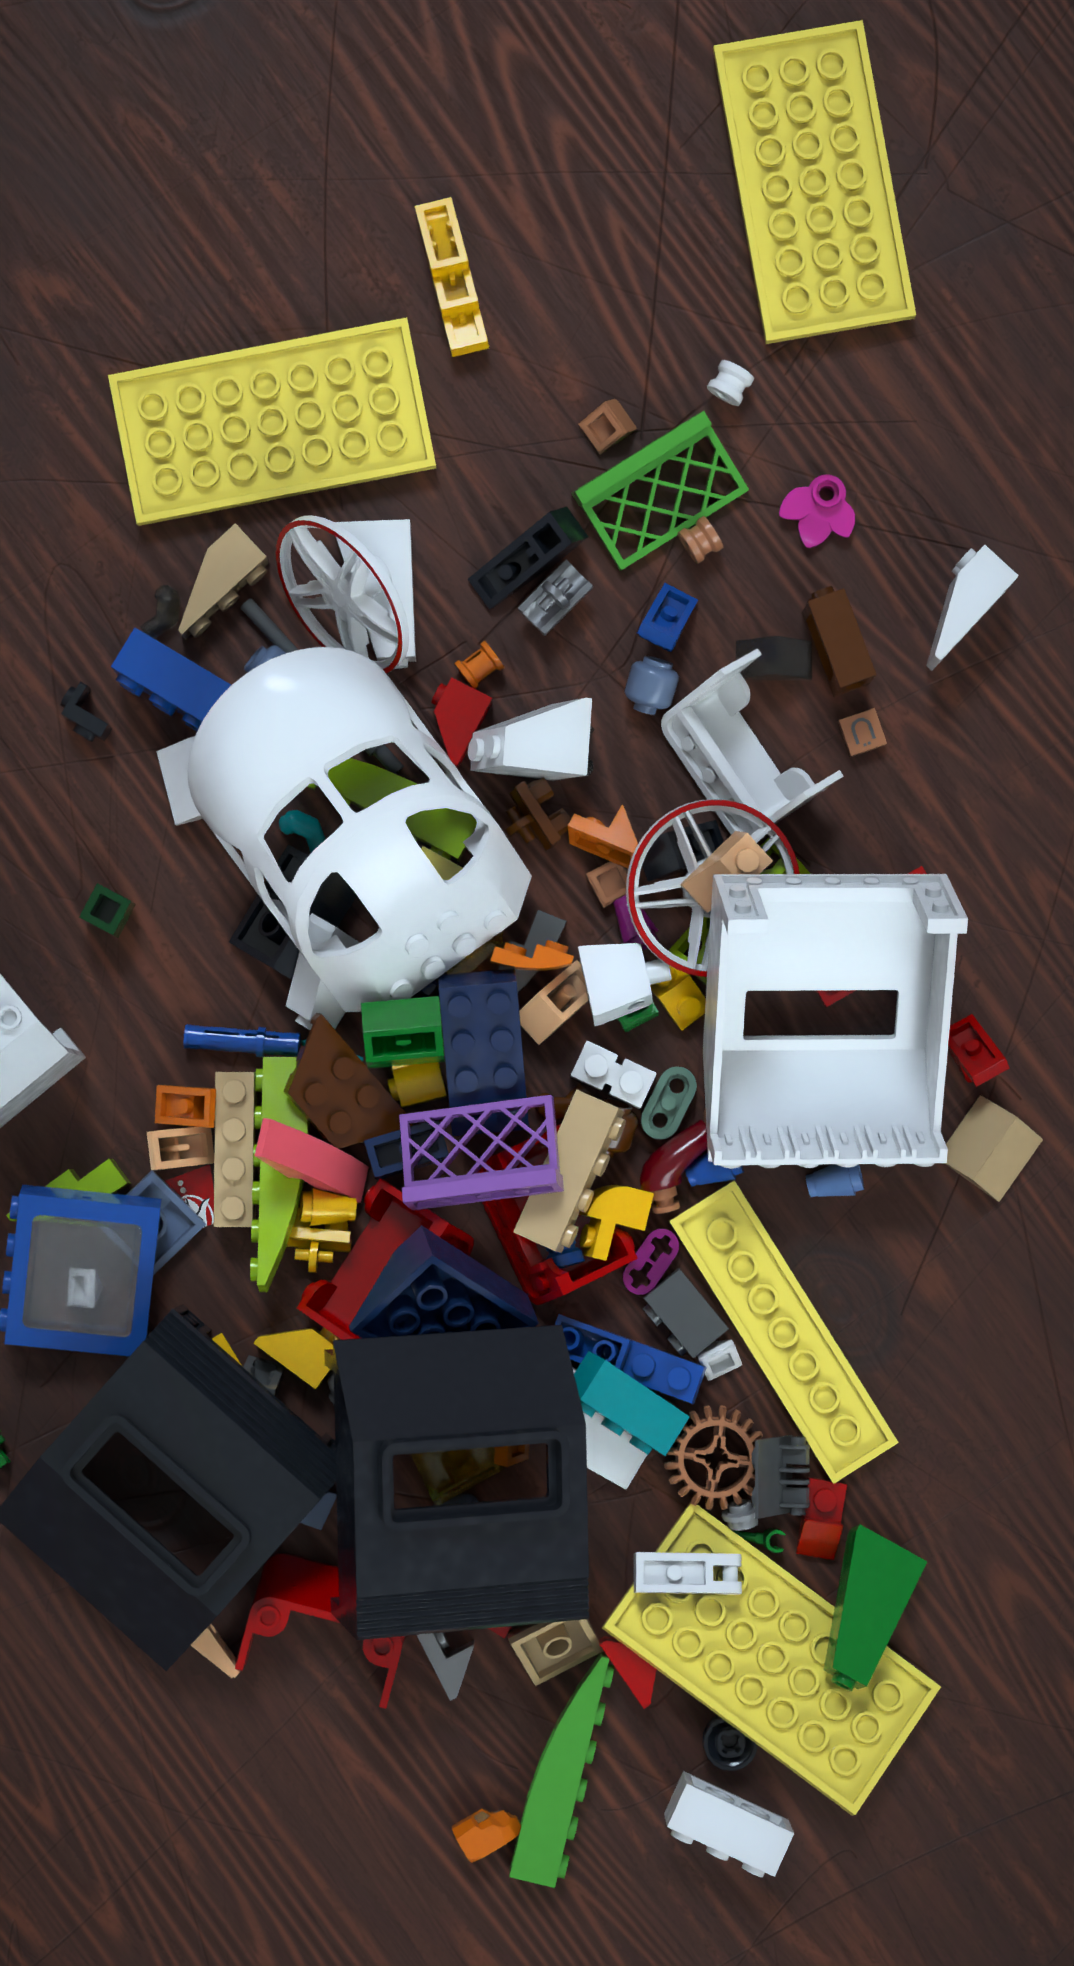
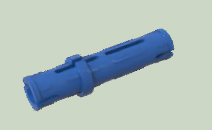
M186 1024L183 1045L184 1049L247 1052L262 1058L265 1057V1054L297 1057L301 1048V1033L267 1031L266 1027H258V1030H244Z

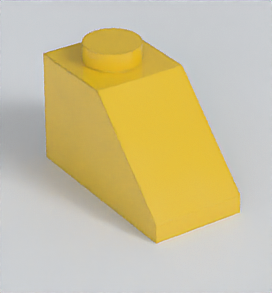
M312 1327L260 1335L254 1344L316 1389L330 1371L325 1366L324 1350L333 1349V1340L341 1339L324 1327L321 1331Z

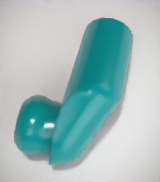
M289 810L286 815L281 816L279 819L280 830L286 835L295 833L305 837L311 853L326 840L319 820L299 810Z

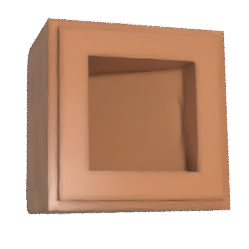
M617 399L605 401L579 423V426L599 454H603L637 429Z

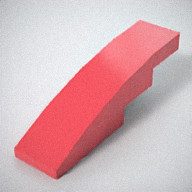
M263 1118L255 1157L288 1178L302 1179L316 1189L332 1191L335 1194L356 1198L357 1203H361L369 1166L309 1134L275 1120Z

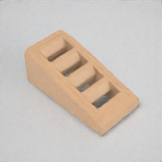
M211 1623L191 1646L228 1676L236 1678L240 1673V1670L235 1669L237 1658Z

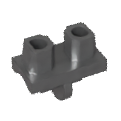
M566 559L518 607V610L546 636L593 589V585Z

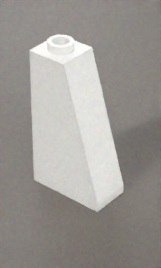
M410 519L334 522L354 535L373 555L379 557L388 567L392 583L402 602L409 628V647L406 657L395 669L407 668L408 662H416ZM336 537L345 562L352 549ZM382 591L372 599L390 612V617L395 621L391 605L384 591ZM367 629L377 661L390 658L396 649V645L380 638Z

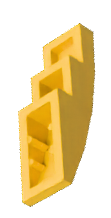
M449 197L416 205L415 211L452 357L489 349L452 198Z

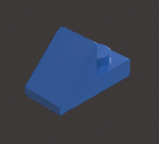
M664 583L642 621L637 634L641 638L671 652L685 628L698 599Z

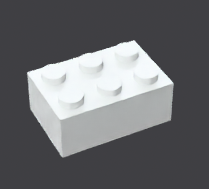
M683 1771L664 1812L667 1827L672 1830L670 1834L673 1837L687 1844H692L693 1840L699 1841L708 1846L706 1851L709 1854L724 1861H727L729 1856L743 1863L742 1868L762 1878L765 1873L775 1877L794 1835L788 1819Z

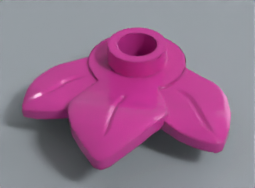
M821 475L815 478L809 487L794 488L787 494L779 510L781 518L799 521V536L806 548L816 547L823 543L832 531L841 537L849 538L855 525L854 510L845 501V486L839 478L833 475ZM824 488L830 489L834 495L833 499L829 501L821 499L819 495L820 490Z

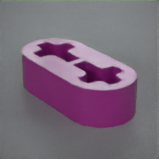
M656 1229L646 1236L635 1252L638 1259L628 1263L623 1271L622 1280L630 1292L636 1295H644L656 1286L679 1250V1242L673 1232L667 1229ZM666 1235L670 1238L668 1245L672 1250L669 1254L662 1252L654 1262L649 1258L655 1250V1246L651 1241L654 1237L662 1239ZM647 1261L652 1264L646 1274L650 1282L647 1286L640 1284L635 1288L631 1285L633 1278L629 1273L633 1268L637 1271L641 1270Z

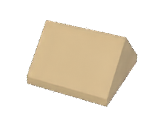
M980 1095L946 1142L948 1153L947 1163L944 1164L1000 1202L1043 1139L1017 1116Z
M588 1619L521 1625L508 1632V1640L535 1686L604 1651Z

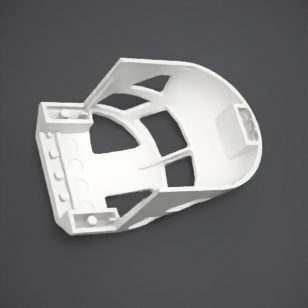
M313 647L285 653L257 666L232 684L215 702L203 719L193 741L188 762V785L194 805L345 1012H362L361 1003L410 999L518 920L532 875L500 826L463 779L448 755L435 741L389 676L374 661L354 651L334 647ZM392 742L430 779L427 783L411 785L391 793L368 808L356 813L351 810L330 781L328 772L331 768L365 749ZM436 761H437V762L440 764V766L444 769V771L446 772V774H445V773L443 772V770L439 767V765L436 763ZM314 783L319 786L341 815L343 823L312 851L299 867L292 882H287L264 840V835L278 813L309 784ZM442 808L472 814L477 825L474 833L463 841L472 858L451 879H442L405 823L407 817L420 811ZM233 846H235L242 852L243 859ZM332 872H338L349 884L379 927L377 933L349 948L343 945L336 934L322 943L310 941L308 935L310 907L321 884ZM263 875L280 900L271 899L264 884Z

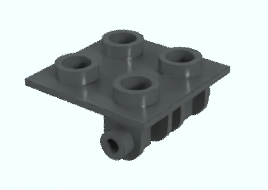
M785 1435L755 1440V1448L752 1452V1465L755 1469V1487L752 1491V1504L755 1508V1519L790 1513V1515H806V1508L810 1507L809 1488L792 1487V1484H810L809 1479L792 1478V1473L810 1472V1468L792 1467V1464H809L810 1445L806 1444V1437Z

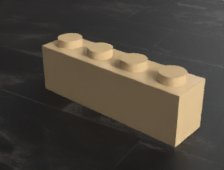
M215 1072L214 1227H251L252 1219H256V1205L252 1203L253 1181H256V1167L253 1165L254 1144H257V1129L254 1127L255 1106H257L255 1072Z
M576 1089L557 1132L560 1174L563 1176L564 1191L529 1196L513 1231L514 1233L559 1253H562L564 1247H571L578 1232V1227L574 1225L580 1211L585 1213L592 1202L594 1191L590 1190L593 1181L596 1175L599 1177L603 1175L609 1163L610 1155L606 1154L612 1140L617 1141L625 1127L626 1120L622 1118L623 1110ZM549 1152L543 1165L549 1164Z

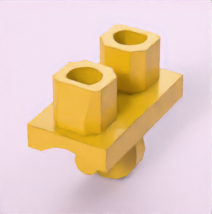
M298 1208L286 1247H296L294 1259L309 1261L308 1272L317 1273L318 1262L333 1263L334 1252L331 1251L348 1253L351 1251L352 1239L351 1232L348 1231V1222L325 1224V1229L310 1228L309 1222H300V1208Z

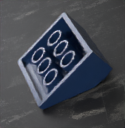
M421 1225L393 1252L349 1325L352 1333L360 1338L535 1327L539 1322L528 1294Z

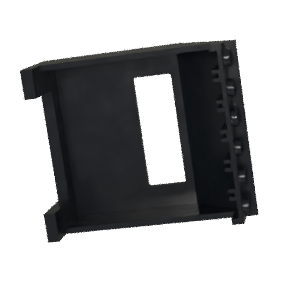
M185 1305L173 1308L40 1456L0 1506V1523L165 1671L177 1661L336 1483L335 1440L328 1433H325L322 1437L222 1349L208 1336L211 1329ZM115 1432H120L233 1533V1539L201 1575H196L83 1473V1468Z
M562 1325L333 1340V1349L324 1350L325 1366L334 1372L339 1597H330L331 1614L356 1640L589 1619L586 1422ZM539 1443L546 1444L547 1494L544 1497L394 1508V1455Z

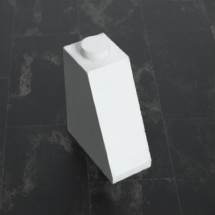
M311 913L308 927L310 941L322 943L336 934L346 948L360 943L339 928ZM299 951L286 1007L299 1014L295 1021L311 1030L313 1025L310 1024L311 1019L316 1013L322 1014L331 1026L336 1029L345 1011Z

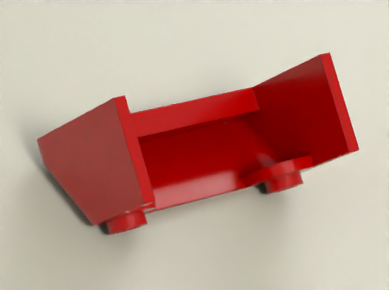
M277 1553L267 1560L263 1567L248 1616L235 1666L236 1670L243 1671L247 1664L254 1634L267 1637L279 1634L286 1627L291 1611L340 1623L331 1614L330 1597H339L338 1566L289 1553ZM405 1636L365 1639L363 1641V1652L368 1661L374 1665L388 1668L379 1704L381 1708H387Z

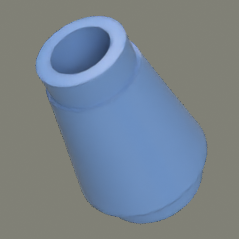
M832 1164L813 1172V1174L806 1175L810 1197L856 1196L857 1191L864 1190V1182L859 1164L850 1168Z

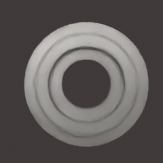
M742 1499V1504L740 1505L731 1501L728 1504V1508L722 1511V1518L727 1522L730 1530H747L758 1525V1519H755V1508L749 1499Z

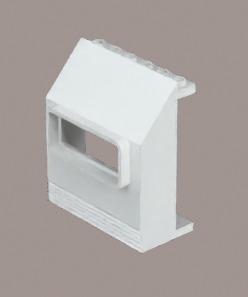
M713 874L703 1038L708 1162H713L714 1165H720L729 1169L739 1168L742 1165H760L764 1168H776L780 1165H799L805 1168H814L819 1164H837L841 1167L850 1168L858 1164H876L881 1167H892L896 1164H915L921 1167H929L935 1163H947L948 1148L941 1134L956 949L958 934H966L968 917L947 874ZM897 990L894 1034L743 1036L746 992Z

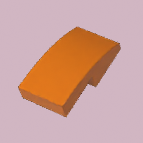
M550 940L546 941L545 946L537 944L532 958L525 956L527 949L505 942L503 949L495 946L490 962L519 970H552L571 966L574 956L567 954L569 947Z

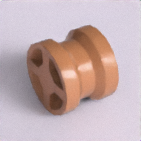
M705 516L699 518L696 521V525L691 529L683 528L677 533L687 553L696 564L704 561L705 555L709 552H718L724 548L717 532Z

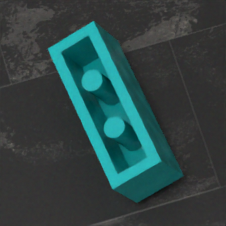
M590 1351L587 1352L574 1373L583 1413L592 1418L594 1413L597 1412L604 1417L601 1425L618 1436H621L623 1431L627 1432L632 1436L629 1443L647 1455L653 1449L666 1456L690 1416L610 1362Z

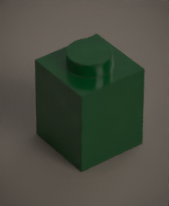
M97 883L79 918L118 938L136 904Z

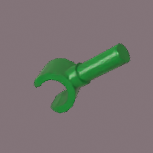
M768 1528L763 1533L732 1530L747 1542L762 1544L763 1547L771 1552L780 1553L784 1551L782 1547H771L770 1545L772 1535H786L777 1528Z

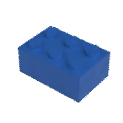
M135 627L111 665V668L118 675L115 680L120 683L121 687L138 697L142 691L150 696L148 700L153 703L152 705L169 716H172L175 711L183 715L181 720L185 722V725L196 732L211 707L231 686L228 682Z

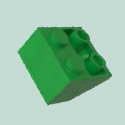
M439 996L361 1003L364 1048L368 1068L445 1062Z

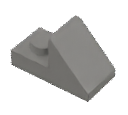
M444 1632L417 1635L449 1700L457 1698L475 1640L446 1653L445 1648L449 1647L450 1644Z

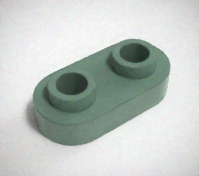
M679 1066L671 1067L660 1076L641 1115V1126L644 1132L651 1138L666 1139L677 1131L697 1088L696 1079L688 1069ZM673 1079L683 1081L684 1089L681 1093H673L670 1090V1082ZM656 1113H663L667 1117V1124L662 1128H658L653 1124L652 1119Z

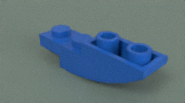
M558 1314L555 1325H562L570 1360L581 1363L587 1352L590 1351L607 1360L645 1387L691 1404L695 1403L707 1367Z

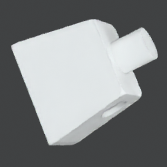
M639 943L578 947L594 1026L602 1025L651 1005L653 1000L650 985L672 980L668 964L660 959L645 962L642 947Z

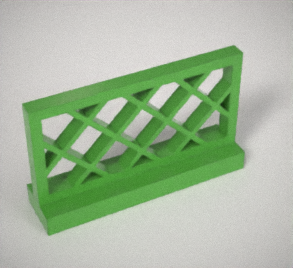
M705 411L696 414L571 493L578 506H581L620 571L676 537L677 533L683 528L688 529L695 525L696 521L702 516L707 517L749 491V488L712 429V423ZM704 437L708 438L714 448L711 465L690 460L694 444ZM687 449L685 458L675 456ZM718 456L722 461L723 465L725 466V468L716 466ZM667 460L684 463L679 485L658 480L661 466ZM689 465L710 469L705 491L684 486ZM655 469L653 478L643 476ZM715 471L729 474L737 489L726 496L711 493ZM635 480L652 483L647 505L626 500L629 485ZM657 485L678 489L673 511L652 506ZM623 489L621 499L611 496ZM683 491L703 496L700 512L694 516L678 513ZM709 497L719 499L707 507ZM603 500L620 503L615 525L600 522L592 507ZM625 505L646 510L641 531L620 527ZM651 511L671 516L668 532L662 536L646 533ZM677 517L687 519L675 527ZM604 528L613 529L612 539ZM619 531L639 536L636 552L625 559L622 558L615 547ZM645 537L654 539V541L643 547Z

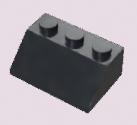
M287 845L277 862L287 882H292L299 867L309 856L290 845ZM332 872L324 880L310 907V915L313 913L335 927L339 926L357 896L338 872ZM266 880L264 884L271 899L280 900ZM257 895L229 943L292 980L299 949L260 896Z

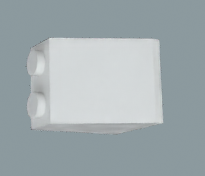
M581 698L551 704L473 732V738L468 746V757L471 760L470 771L536 779L545 778L552 781L586 776L592 698Z

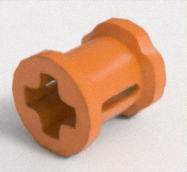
M485 640L480 643V649L464 661L458 660L454 663L466 682L474 689L478 688V683L496 669L501 671L505 668Z

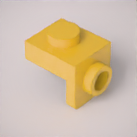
M669 966L672 980L651 984L650 987L652 993L659 999L675 1024L681 1030H684L705 1014L706 998L689 974Z

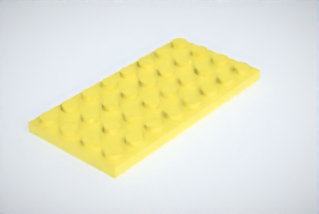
M863 20L714 45V60L765 343L771 344L915 319V305Z
M407 317L108 375L136 524L138 526L436 468Z
M689 1503L655 1552L741 1554V1567H738V1581L742 1582V1594L634 1593L633 1582L602 1626V1629L850 1815H856L941 1686L887 1646L867 1687L860 1689L854 1687L852 1691H849L831 1681L833 1675L824 1671L835 1607L699 1505L694 1506ZM713 1567V1581H723L722 1567Z

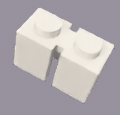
M586 1041L570 1077L599 1091H602L604 1085L608 1084L612 1086L608 1095L640 1109L657 1073L626 1058L622 1065L615 1062L618 1057L617 1054Z

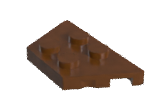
M316 1013L311 1019L310 1024L313 1025L305 1046H301L297 1055L296 1068L290 1074L283 1092L327 1143L338 1149L400 1130L399 1115L406 1114V1112L325 1017L320 1013Z

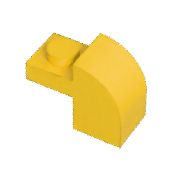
M607 1185L595 1189L589 1208L585 1213L582 1211L579 1213V1215L591 1218L589 1225L586 1224L580 1237L583 1256L607 1261L615 1225L645 1231L654 1193L618 1185Z

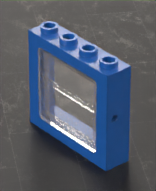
M22 1184L19 1196L12 1195L10 1219H17L16 1233H8L6 1256L13 1257L12 1271L4 1272L2 1294H9L8 1308H1L0 1331L5 1332L4 1344L130 1357L147 1338L162 1199Z

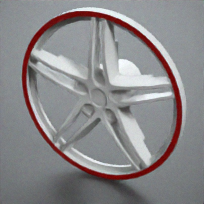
M307 515L298 517L287 524L277 539L276 563L283 589L302 624L322 647L342 648L354 651L369 658L366 647L369 644L368 629L380 638L396 645V649L390 658L374 661L386 674L391 672L406 657L409 647V628L402 602L392 583L391 574L386 564L379 557L373 555L349 531L326 518ZM307 528L323 529L339 538L352 549L342 567L338 565L321 540L316 542ZM292 542L302 560L317 580L297 585L291 564ZM382 591H384L391 605L395 621L390 617V612L372 599ZM317 594H322V596H323V597H316L315 599L303 598V597H302V596H311V595H317ZM309 608L333 609L335 611L343 646L328 634Z
M707 799L694 801L665 814L649 828L640 840L633 853L627 874L626 900L630 918L637 934L657 958L677 970L695 976L707 977L710 927L705 943L706 948L702 964L696 963L703 918H710L711 911L706 913L680 884L712 852L692 814L707 811H723L737 814L752 821L760 827L751 835L757 843L767 834L770 839L761 847L765 853L775 844L782 857L786 874H800L795 853L779 827L754 808L729 800ZM685 817L705 857L698 862L680 819ZM673 825L678 838L677 844L688 872L684 877L658 881L651 885L638 887L641 867L647 852L659 835ZM681 887L683 890V898L639 902V895ZM690 906L692 908L687 961L669 952L656 940L645 923L641 909Z

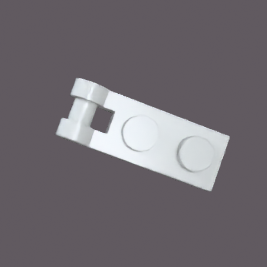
M634 1553V1593L742 1594V1582L738 1581V1567H741V1554ZM713 1567H722L723 1581H713Z

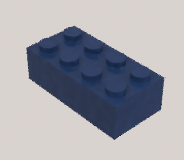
M504 969L441 975L438 978L450 1108L527 1098L516 970ZM512 1110V1111H509V1112L512 1113V1114L515 1116V1114H516L519 1110ZM503 1112L492 1113L482 1126L491 1133L501 1132L511 1119ZM527 1112L521 1121L529 1127ZM473 1115L471 1117L477 1120L481 1115ZM465 1117L454 1118L451 1122L452 1136L465 1135L473 1124ZM517 1124L512 1131L524 1129ZM480 1129L476 1132V1134L484 1133Z

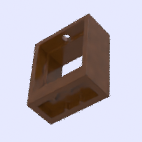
M829 586L811 594L812 598L808 600L802 614L833 697L835 698L870 685L877 674L845 589L842 588L834 591L833 586Z

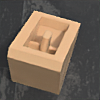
M187 1127L147 1132L151 1170H165L214 1163L211 1128Z

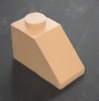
M735 831L680 885L708 913L711 911L713 874H760L773 860L747 832Z
M578 960L566 968L519 1010L520 1025L538 1045L589 1001L582 967Z

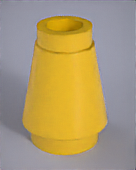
M312 1188L311 1191H302L300 1222H309V1226L355 1221L357 1200L356 1198H349L348 1196Z

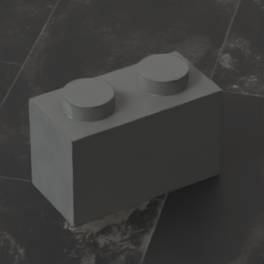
M679 1268L643 1296L648 1304L642 1309L656 1326L663 1322L673 1333L667 1339L681 1356L688 1352L692 1358L696 1357L729 1329Z

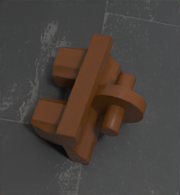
M545 778L526 784L525 781L519 783L509 793L516 806L506 811L513 824L505 832L508 837L519 832L526 844L533 841L536 836L544 850L548 851L556 846L561 840V836L568 831V824L571 818L563 808L548 817L540 805L554 796Z

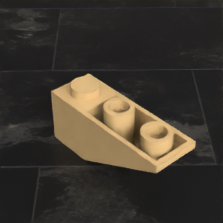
M236 523L206 551L178 629L185 640L191 634L195 638L202 634L210 626L211 621L209 618L217 610L221 609L224 612L239 599L240 596L237 592L247 583L253 586L268 571L265 568L269 564L267 556Z

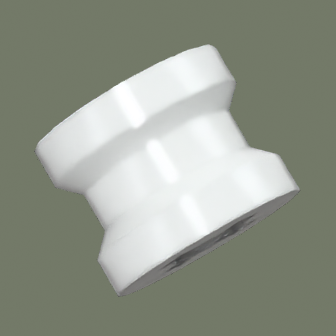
M722 360L718 366L719 374L715 379L710 380L707 389L719 399L731 405L739 406L743 400L742 392L746 387L751 386L754 377L739 365Z

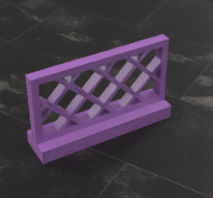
M552 1095L399 1115L405 1187H402L403 1203L411 1210L564 1191L563 1176L560 1174L554 1097ZM545 1106L546 1119L536 1132L521 1121L530 1108ZM512 1110H519V1111L515 1114V1116H514L512 1113L509 1112V1111H512ZM503 1112L511 1120L496 1137L482 1125L492 1113ZM473 1115H481L477 1120L471 1117ZM465 1117L473 1125L458 1142L444 1130L454 1118ZM442 1120V1122L439 1125H437L433 1121ZM427 1122L435 1130L420 1147L411 1139L410 1124ZM517 1124L532 1135L518 1153L503 1142ZM479 1129L494 1140L480 1158L465 1147ZM546 1130L548 1142L541 1137ZM441 1134L456 1145L442 1163L427 1152ZM539 1141L548 1148L549 1164L533 1166L524 1157L535 1143ZM412 1146L418 1150L413 1157ZM501 1146L514 1156V1159L505 1170L494 1171L486 1162L496 1149ZM463 1151L476 1163L466 1175L456 1176L448 1169V1166ZM423 1156L438 1166L429 1179L414 1181L413 1168ZM520 1162L526 1166V1167L516 1168L517 1165H518ZM482 1167L488 1171V1172L478 1173V1171H479ZM444 1172L450 1176L439 1178Z

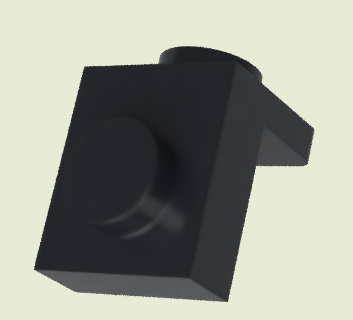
M80 682L77 688L71 686L61 701L60 706L64 708L61 714L65 719L76 724L72 731L90 742H93L95 737L105 742L112 730L111 726L81 708L91 692L90 687L83 682Z

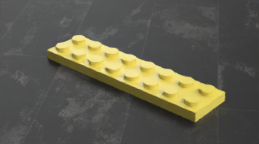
M735 1180L669 1220L803 1437H806L807 1443L833 1484L899 1443Z

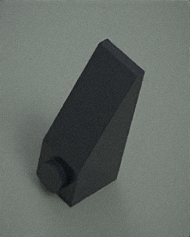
M567 506L550 511L469 577L468 581L489 610L493 609L563 559L589 536Z

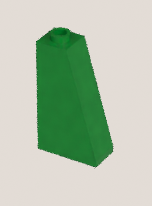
M861 1524L852 1527L847 1535L824 1671L833 1675L831 1681L849 1691H852L854 1687L856 1689L867 1687L927 1564L926 1560Z

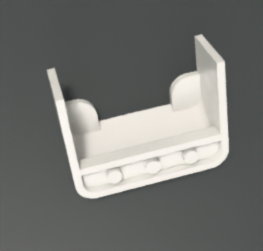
M756 649L721 668L667 711L662 717L661 727L664 736L707 799L729 800L747 805L761 812L776 824L844 776L838 770L819 783L814 784L810 776L800 768H790L782 774L779 772L739 712L750 701L749 686L740 672L762 655L759 649ZM715 811L731 835L735 831L747 832L751 836L760 828L752 821L737 814Z

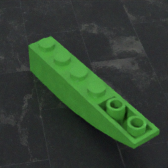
M604 1652L598 1655L577 1685L559 1716L540 1756L527 1794L521 1819V1829L517 1836L509 1869V1877L552 1888H555L557 1877L565 1878L569 1855L563 1854L566 1839L573 1841L575 1837L578 1817L572 1816L575 1801L583 1802L588 1779L581 1778L584 1764H592L597 1741L590 1740L593 1726H601L606 1703L599 1702L603 1687L610 1688L615 1668L614 1665L608 1664L610 1658Z

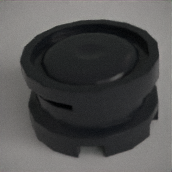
M718 1715L708 1721L703 1730L702 1743L706 1756L713 1765L722 1770L735 1771L744 1768L753 1760L757 1752V1744Z

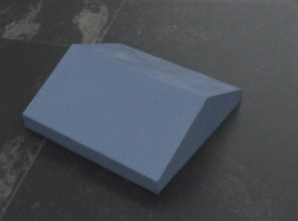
M153 1170L126 1194L162 1199L154 1274L206 1225L183 1198ZM98 1221L96 1223L97 1226L139 1265L141 1228L134 1224Z

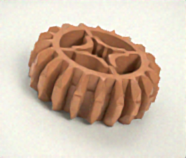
M706 1405L703 1409L705 1415L703 1419H699L695 1410L689 1412L690 1418L694 1423L689 1427L685 1424L682 1429L684 1431L681 1436L678 1435L675 1440L677 1442L676 1448L671 1447L667 1453L668 1455H675V1460L665 1462L664 1468L666 1470L677 1468L678 1473L670 1476L669 1482L670 1484H676L683 1480L684 1484L679 1488L678 1494L683 1497L690 1490L694 1491L690 1500L692 1505L696 1506L701 1496L706 1497L705 1508L711 1510L714 1498H719L720 1507L722 1510L728 1508L726 1499L728 1496L732 1495L737 1505L742 1504V1498L737 1493L741 1489H744L748 1495L752 1496L753 1488L747 1483L750 1479L755 1481V1469L752 1465V1452L755 1448L753 1442L761 1439L763 1434L761 1431H755L749 1435L747 1431L753 1426L754 1422L748 1418L739 1425L738 1421L741 1417L739 1410L735 1409L730 1419L725 1418L727 1413L726 1406L720 1405L718 1417H712L711 1407ZM714 1426L711 1440L706 1446L699 1448L686 1447L695 1433L703 1428ZM726 1427L734 1430L741 1436L747 1449V1456L738 1455V1453H732L726 1449ZM719 1438L718 1446L722 1448L720 1453L722 1455L726 1454L728 1459L735 1460L719 1461L712 1477L713 1469L709 1466L711 1464L710 1460L705 1461L703 1456L696 1454L706 1455V1453H713ZM684 1459L702 1463L706 1467V1487L697 1484L688 1476L684 1466ZM731 1467L745 1468L742 1475L734 1483L717 1489L721 1473L725 1469Z

